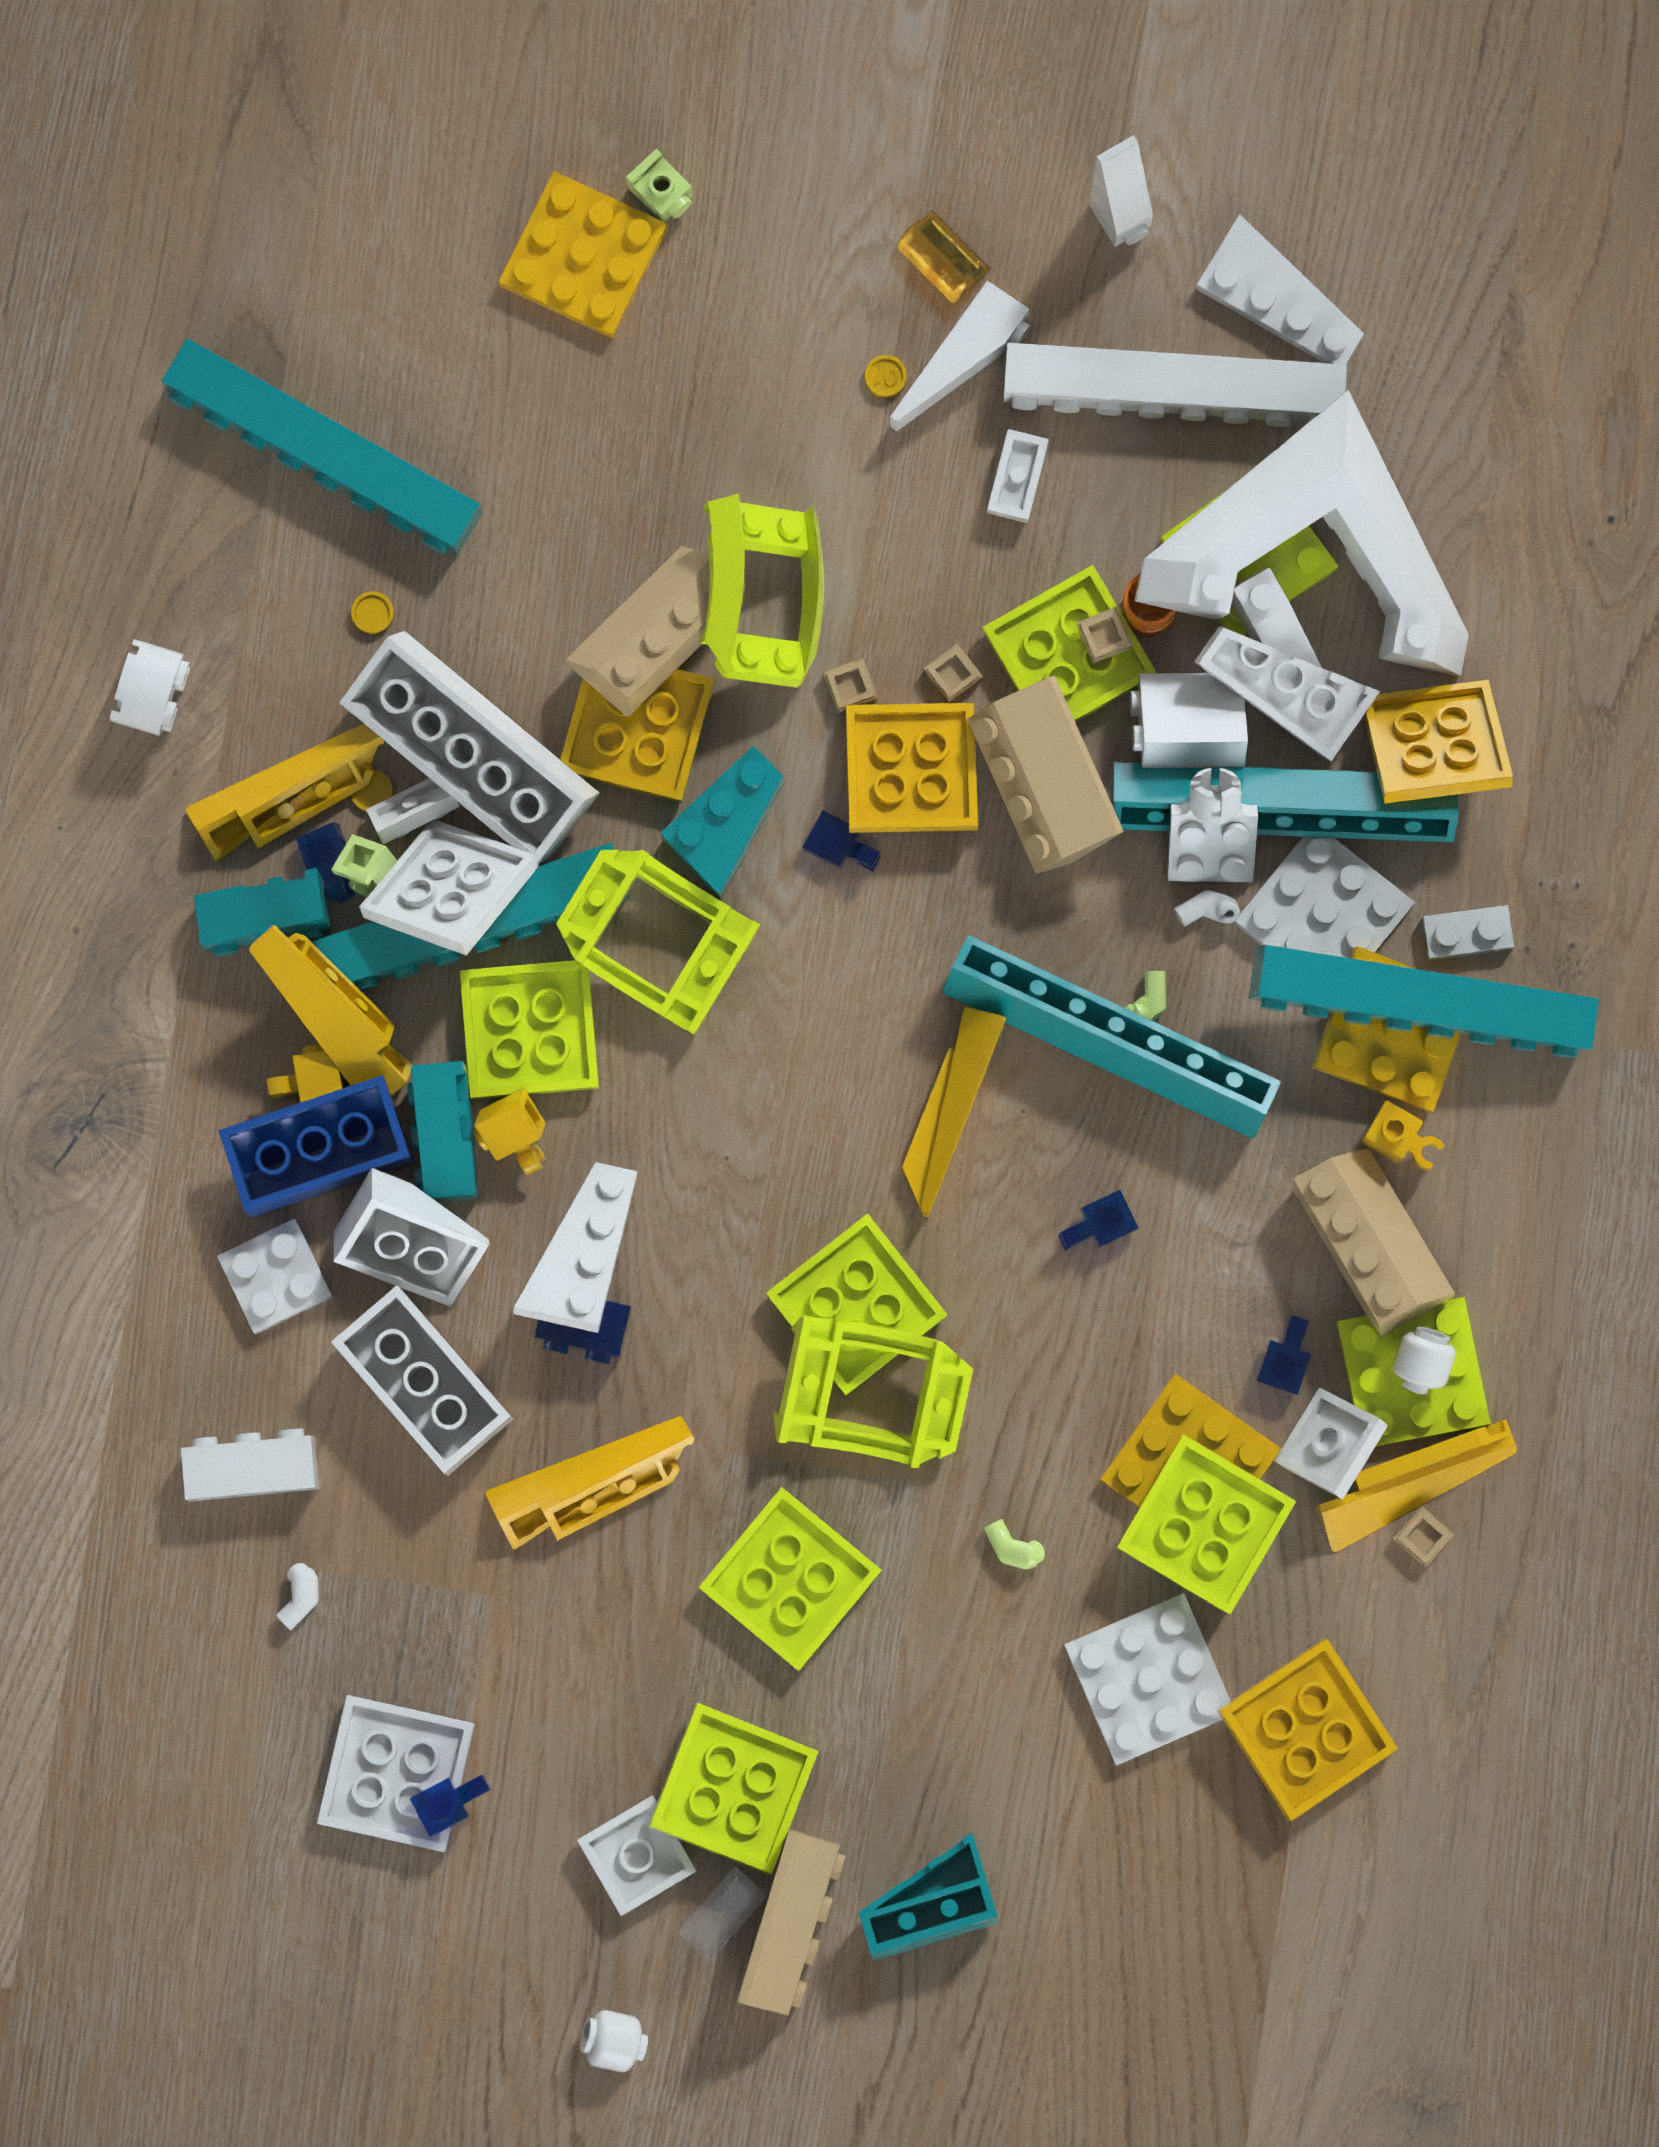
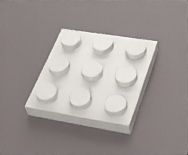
M432 820L359 907L363 918L467 955L539 865L535 854L437 820Z
M1302 837L1241 912L1234 924L1261 946L1266 944L1350 958L1352 950L1356 946L1375 953L1415 902L1337 839Z
M1184 1593L1064 1644L1116 1766L1221 1721L1222 1718L1217 1710L1231 1701Z
M346 1695L317 1824L445 1853L475 1723Z

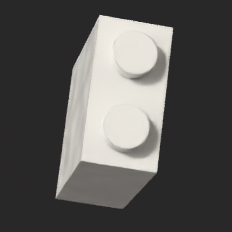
M1210 673L1139 674L1138 691H1130L1131 717H1138L1139 725H1133L1132 745L1133 751H1141L1142 768L1245 767L1248 735L1245 701L1241 696Z

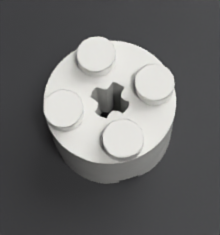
M134 639L132 650L138 653L137 655L131 653L127 655L114 698L118 700L116 707L121 709L120 712L111 710L110 721L160 736L162 730L167 732L172 730L178 710L176 708L177 703L172 702L175 690L184 691L190 671V662L183 661L184 654Z

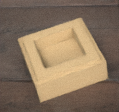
M1117 607L1076 624L1093 664L1133 647Z
M958 643L923 668V672L947 703L953 702L983 680L981 673Z
M863 658L823 672L837 714L845 712L846 705H865L877 701L878 697Z
M1420 1506L1392 1539L1426 1568L1454 1534L1423 1506Z

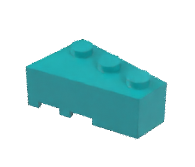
M753 745L660 833L662 842L718 900L722 901L729 884L741 866L751 843L784 785L783 775Z
M317 868L304 871L305 878L283 881L282 877L278 876L267 879V884L252 887L239 885L194 895L201 947L205 952L213 951L214 957L234 955L239 953L238 947L251 945L273 925L277 926L287 938L294 933L304 935L310 941L323 938V933L333 931L324 879Z

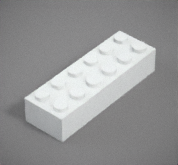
M405 631L387 636L339 702L509 845L535 854L538 864L550 859L600 794Z

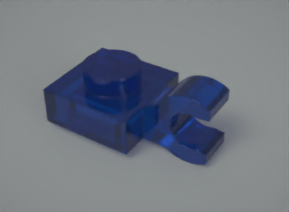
M824 810L821 811L802 847L809 854L839 869H842L846 859H849L874 872L881 859L879 851L863 843L856 842L860 833H849V823Z
M331 822L296 838L306 869L317 868L323 877L330 900L338 899V902L341 903L355 897L354 890L348 885L350 880L334 874L331 870L346 845L339 823Z
M1118 1190L1082 1207L1080 1211L1085 1221L1061 1231L1058 1237L1065 1251L1092 1237L1098 1248H1101L1137 1231L1139 1227L1121 1190Z
M1292 1315L1283 1343L1269 1340L1256 1379L1257 1382L1295 1395L1299 1394L1312 1355L1300 1350L1309 1323L1308 1320Z
M480 1775L458 1788H455L449 1777L411 1797L410 1800L429 1837H432L470 1817L464 1804L489 1792L491 1789L484 1775Z

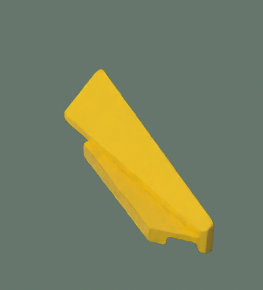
M969 1007L964 1008L955 1049L950 1047L948 1049L903 1163L902 1170L910 1184L922 1215L927 1218L930 1216L1005 1025L1006 1017Z

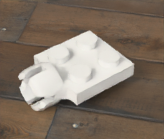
M1211 768L1204 769L1198 772L1191 780L1189 800L1183 804H1171L1167 881L1253 882L1258 824L1257 805L1242 804L1241 782L1233 772L1220 768L1219 785H1210Z

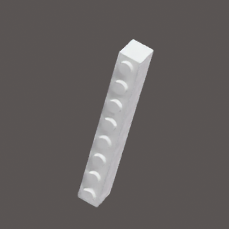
M1007 343L1003 403H1012V408L1018 410H1035L1037 405L1054 406L1055 411L1062 413L1079 412V408L1096 409V413L1106 416L1121 415L1122 410L1138 411L1140 417L1151 419L1162 418L1164 413L1181 414V419L1187 421H1204L1206 416L1223 417V421L1230 424H1245L1249 422V419L1266 420V424L1269 426L1286 427L1290 426L1291 422H1310L1345 393L1347 365Z

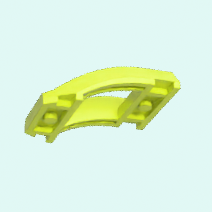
M739 494L708 501L704 504V513L709 514L711 533L707 536L710 572L709 600L705 630L700 635L701 644L708 645L717 659L713 663L723 678L797 688L802 684L816 657L823 616L824 564L819 520L812 505L807 511L799 512L741 503ZM744 549L801 559L802 609L798 641L737 633L744 587Z
M601 850L556 923L576 962L634 1000L693 1035L705 1022L707 1014L747 948L751 946L760 928L759 923L748 919L727 904L684 879L644 850ZM637 877L710 924L668 994L595 948L596 943Z
M801 1316L791 1327L795 1337L779 1412L773 1411L776 1440L779 1443H787V1441L808 1443L813 1447L837 1449L908 1464L912 1468H919L921 1463L936 1456L940 1459L956 1452L973 1368L944 1342L880 1326L810 1316ZM841 1344L878 1349L927 1360L911 1436L849 1421L826 1418Z

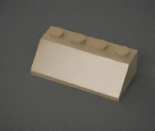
M681 546L565 660V663L627 718L702 645L700 635L705 630L709 600V554ZM745 582L743 587L742 604L744 603Z
M1055 676L1048 677L994 701L968 718L971 729L1036 874L1069 865L1124 832Z
M1369 1148L1331 1157L1293 1178V1191L1379 1337L1455 1296L1453 1289Z
M789 1829L739 1993L738 2003L789 2015L791 2006L800 2008L807 1982L799 1980L804 1963L813 1966L820 1940L812 1938L816 1922L826 1923L833 1900L832 1897L825 1896L829 1879L839 1880L846 1855L838 1853L839 1843Z

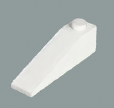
M1134 135L1096 156L1089 206L1114 247L1123 242H1126L1127 245H1132L1143 239L1149 233L1148 228L1151 227L1153 219L1139 144Z
M987 280L890 416V427L896 431L900 430L1003 355L1007 350V343H1021L1031 325L1026 323L1029 308Z
M1270 568L1262 569L1235 585L1231 605L1251 639L1321 667L1291 604Z

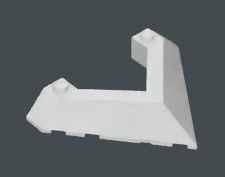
M1349 390L1142 561L1135 596L1136 602L1218 620L1230 613L1238 571L1323 517L1330 529L1335 530L1347 549L1345 553L1362 580L1366 579L1379 600L1377 602L1386 616L1378 658L1455 677L1461 676L1469 634Z

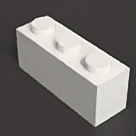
M303 1428L279 1430L277 1439L261 1440V1433L234 1435L235 1443L218 1444L217 1437L191 1439L192 1447L181 1448L186 1501L193 1502L319 1489L315 1437L311 1435L304 1436Z

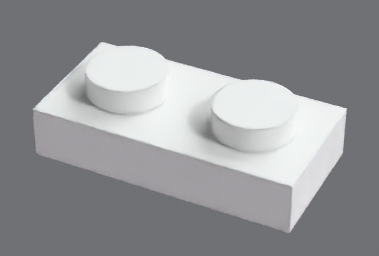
M1010 429L1007 430L987 514L1028 523L1049 439Z
M428 778L366 809L379 838L385 844L394 839L404 837L410 831L432 820L444 817L448 812L460 806L457 800Z
M1508 905L1422 917L1428 961L1512 950L1514 948Z

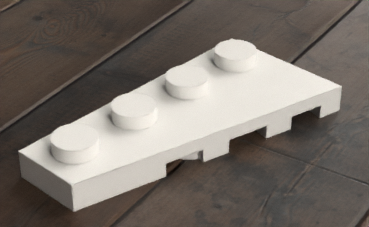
M1240 214L1196 286L1198 291L1323 363L1347 365L1364 335L1351 320Z
M1223 627L1217 628L1194 661L1328 761L1333 760L1380 693V691L1350 680Z
M595 1162L516 1302L513 1314L596 1333L599 1332L638 1171Z

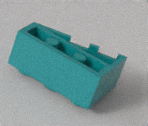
M463 1061L411 1065L412 1082H408V1099L410 1108H415L417 1125H411L413 1151L419 1150L421 1167L414 1168L415 1187L436 1202L479 1199L472 1103L469 1093L467 1067Z
M973 1832L961 1839V1842L947 1852L930 1861L927 1866L906 1881H902L858 1912L873 1961L999 1923Z

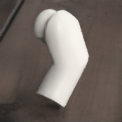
M1205 890L1174 908L1179 921L1184 927L1202 916L1220 923L1231 924L1240 915V909L1235 899L1212 890Z
M297 1563L289 1569L287 1579L291 1581L292 1600L276 1614L281 1622L290 1630L317 1605L319 1600L318 1577L312 1568H308L304 1563Z

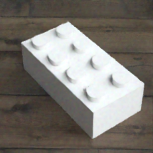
M398 1285L331 1341L447 1476L513 1420L511 1415Z

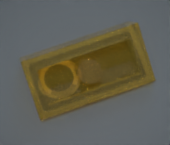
M933 210L908 227L897 243L898 250L953 304L966 295L991 270Z

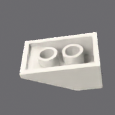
M374 1168L368 1173L334 1230V1262L392 1285H398L400 1288L449 1307L453 1304L489 1246L488 1238L413 1184Z

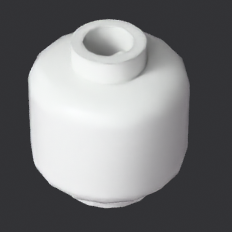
M1417 1327L1416 1332H1408L1402 1337L1393 1363V1370L1404 1380L1402 1386L1405 1389L1426 1395L1429 1388L1439 1389L1446 1385L1456 1357L1455 1349L1449 1344V1336L1433 1329Z
M609 2010L599 2011L594 2018H587L580 2039V2051L586 2053V2059L591 2066L616 2072H626L631 2069L636 2060L642 2061L648 2045V2036L642 2034L641 2023L637 2017Z

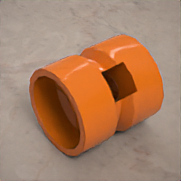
M1138 574L1128 583L1124 591L1121 613L1134 634L1141 637H1155L1163 634L1171 627L1177 611L1136 602L1135 596L1140 576Z

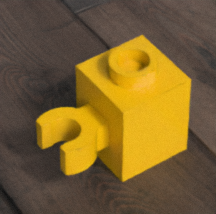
M320 1044L302 1047V1054L292 1056L295 1075L266 1079L269 1096L272 1099L299 1094L300 1103L345 1088L343 1075Z
M525 1088L479 1111L474 1125V1134L483 1150H490L496 1161L515 1152L518 1162L527 1176L543 1167L540 1162L545 1160V1156L535 1141L541 1139L546 1122Z
M1387 1100L1381 1105L1360 1142L1396 1164L1403 1159L1407 1152L1412 1155L1413 1162L1417 1167L1430 1171L1434 1164L1423 1158L1422 1149L1425 1146H1431L1441 1151L1445 1146L1436 1137L1426 1136L1422 1138L1418 1136L1417 1133L1424 1121Z

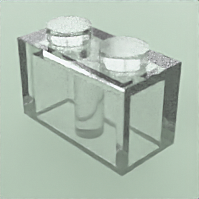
M735 1865L679 1929L677 1934L710 1962L763 1902L768 1893Z

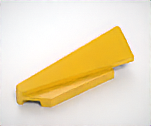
M363 723L186 807L185 811L215 862L224 858L249 837H251L256 847L260 848L369 785L374 772L371 763L378 745H384L385 741Z
M273 925L251 944L249 948L250 953L350 1086L383 1075L392 1096L407 1084L412 1064L389 1044L395 1025L306 936L294 933L287 938L277 926Z
M678 1416L486 1491L485 1495L513 1550L519 1548L549 1527L558 1541L674 1482L680 1470L677 1461L684 1447L693 1444L694 1437L684 1419Z
M1505 1419L1360 1471L1353 1482L1355 1492L1345 1495L1343 1500L1336 1498L1315 1506L1330 1549L1333 1552L1344 1549L1514 1455L1517 1447L1507 1420Z

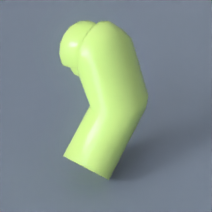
M1165 971L1144 972L1145 994L1132 1005L1128 1004L1125 1008L1151 1021H1155L1166 1010Z
M1003 1519L983 1528L998 1559L1002 1563L1026 1570L1035 1568L1037 1563L1043 1561L1045 1550L1042 1544L1035 1540L1026 1543L1012 1539Z

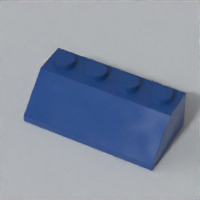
M383 1075L218 1130L244 1212L250 1218L364 1181L372 1168L387 1173L414 1164L400 1118Z

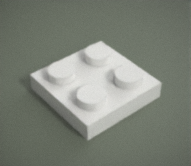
M296 1219L290 1220L217 1256L255 1335L333 1297Z
M1319 1387L1274 1461L1283 1468L1343 1500L1388 1425L1378 1417Z
M653 1795L577 1840L620 1916L697 1871L678 1838L648 1827L657 1805Z

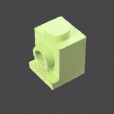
M657 148L626 176L628 190L657 219L663 222L670 217L677 219L692 203L690 200L693 196L692 186L663 158L662 153ZM661 180H666L670 184L666 191H658L654 186Z
M352 834L331 870L334 874L349 879L348 885L352 890L364 897H368L397 860L386 846Z

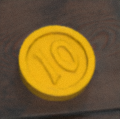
M878 356L870 361L866 367V386L877 397L892 398L898 395L906 385V368L894 356Z
M375 591L366 592L354 601L351 608V617L355 626L361 632L376 635L390 627L394 619V608L391 601L384 594Z
M373 770L369 785L351 794L353 803L364 812H367L366 809L393 796V787L389 778L380 771Z

